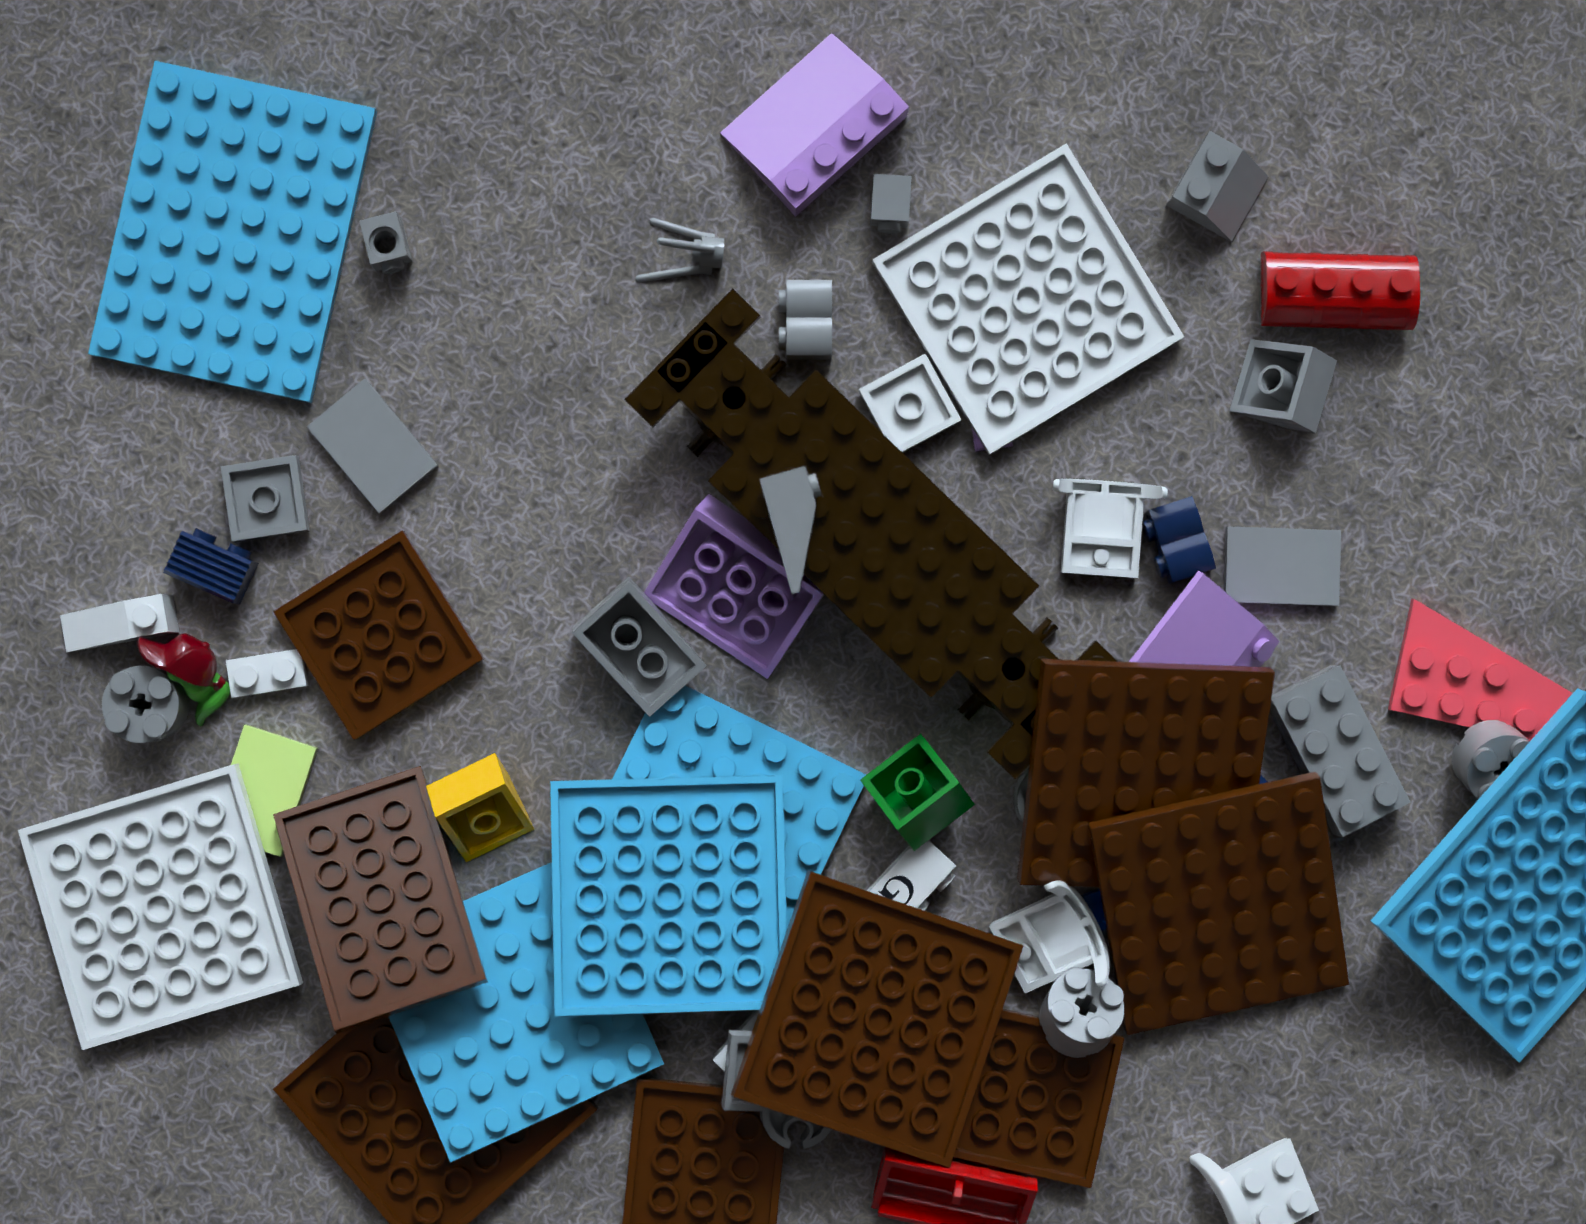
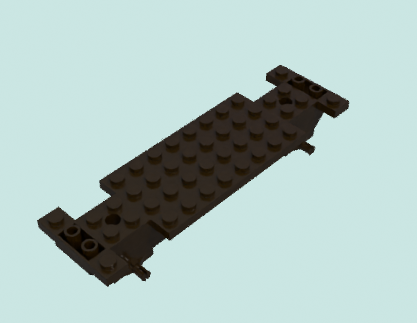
M732 288L624 400L652 428L680 402L698 421L702 430L686 447L692 451L702 441L693 451V454L699 457L707 446L714 441L724 446L732 454L708 482L778 550L779 546L760 479L806 466L808 475L815 473L822 496L815 498L816 511L803 574L930 698L957 672L968 683L973 693L957 709L963 714L973 704V707L964 715L968 721L983 705L995 709L1012 726L986 752L1016 780L1030 765L1041 659H1059L1043 644L1059 629L1055 624H1052L1042 633L1052 623L1049 618L1046 617L1032 633L1013 615L1036 591L1039 585L818 370H815L788 397L772 381L787 366L783 360L780 361L778 355L775 354L760 369L735 345L761 318V315ZM739 390L744 393L746 400L741 408L729 409L725 406L724 397L729 391ZM1096 640L1076 659L1118 662ZM1009 658L1018 659L1023 667L1021 676L1013 681L1005 678L1002 673V665Z

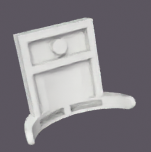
M1085 479L1054 480L1053 491L1067 493L1061 573L1138 578L1144 499H1166L1168 489L1163 486Z
M1063 881L1050 882L1044 885L1046 891L1054 894L990 924L989 928L993 935L1024 945L1014 973L1024 993L1057 980L1058 977L1071 968H1084L1090 964H1094L1096 985L1103 987L1107 984L1110 964L1104 936L1089 906L1073 886H1068Z
M1284 1138L1224 1169H1221L1214 1161L1203 1154L1197 1153L1189 1157L1190 1163L1200 1171L1213 1189L1223 1208L1228 1224H1294L1319 1211L1291 1139Z

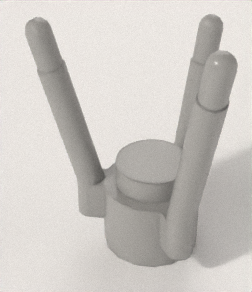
M651 218L649 221L651 225L694 238V242L660 237L657 239V243L673 248L693 250L692 262H699V265L637 275L635 280L637 282H645L694 274L712 275V268L722 269L725 239L715 237L714 233H704L671 222Z

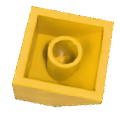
M496 753L426 786L435 818L466 862L535 830L508 772Z

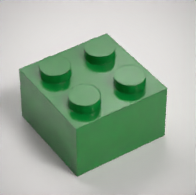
M921 733L860 779L897 831L914 851L975 805L968 793Z

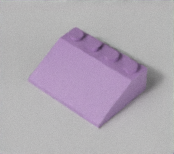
M831 33L720 134L796 217L907 117L909 106L878 73Z
M710 494L694 509L644 591L655 605L767 679L824 595L804 574L800 593L792 595L780 551L745 517Z
M1198 571L1129 662L1261 667L1271 657L1280 641L1263 623L1205 574Z

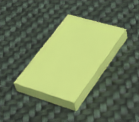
M244 725L231 765L239 764L264 852L281 857L284 852L273 814L300 805L318 748L250 725Z

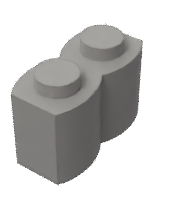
M786 280V290H779V313H786V327H779V350H786V360H832V280Z

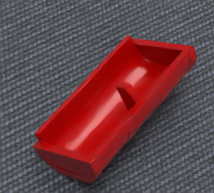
M1263 251L1261 253V326L1413 330L1417 324L1420 309L1419 262L1415 255L1282 253Z
M885 1147L877 1173L871 1208L878 1209L877 1214L880 1217L913 1224H1026L1038 1192L1037 1178L1024 1177L957 1162H951L949 1168Z

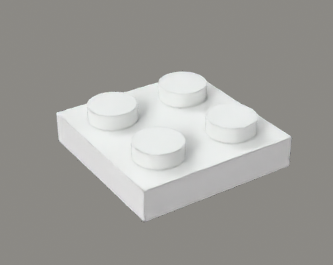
M926 353L858 390L880 432L902 453L961 422L958 412Z

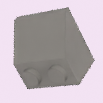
M1209 131L1202 140L1166 206L1232 242L1269 176L1242 148Z
M1250 339L1229 411L1287 429L1316 433L1337 360L1312 346Z

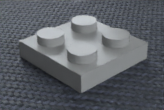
M292 455L220 466L232 542L310 531L299 456Z

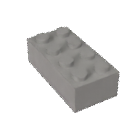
M1330 665L1272 695L1270 713L1301 774L1316 772L1320 776L1326 822L1333 835L1344 837L1411 803L1340 665Z

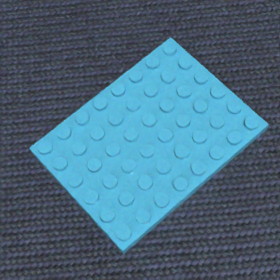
M154 61L88 354L312 403L377 110L363 105Z
M1578 688L1370 920L1509 1056L1519 1063L1586 988V691Z

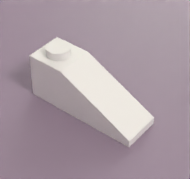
M152 595L60 615L67 653L135 641L139 637L152 638L179 633L173 595Z

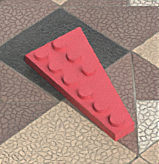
M1411 599L1388 710L1468 728L1482 721L1499 720L1516 728L1531 741L1573 694L1415 599Z

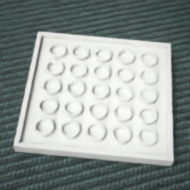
M1067 143L872 260V264L988 455L1184 338V335Z
M239 764L226 766L18 830L82 1050L303 984Z

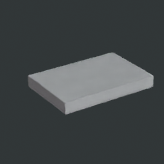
M365 378L307 426L379 514H382L439 466Z
M1226 527L1224 591L1238 603L1339 606L1341 530Z

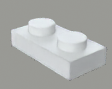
M297 649L226 660L231 698L309 686L306 665Z

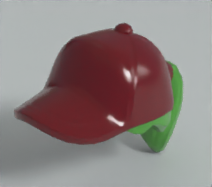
M187 633L178 635L166 644L142 637L138 638V649L144 660L154 667L167 671L168 677L180 683L184 687L187 696L191 700L198 702L195 719L197 725L202 727L206 718L219 709L230 694L229 683L222 675L217 673V661L213 651L210 649V644Z

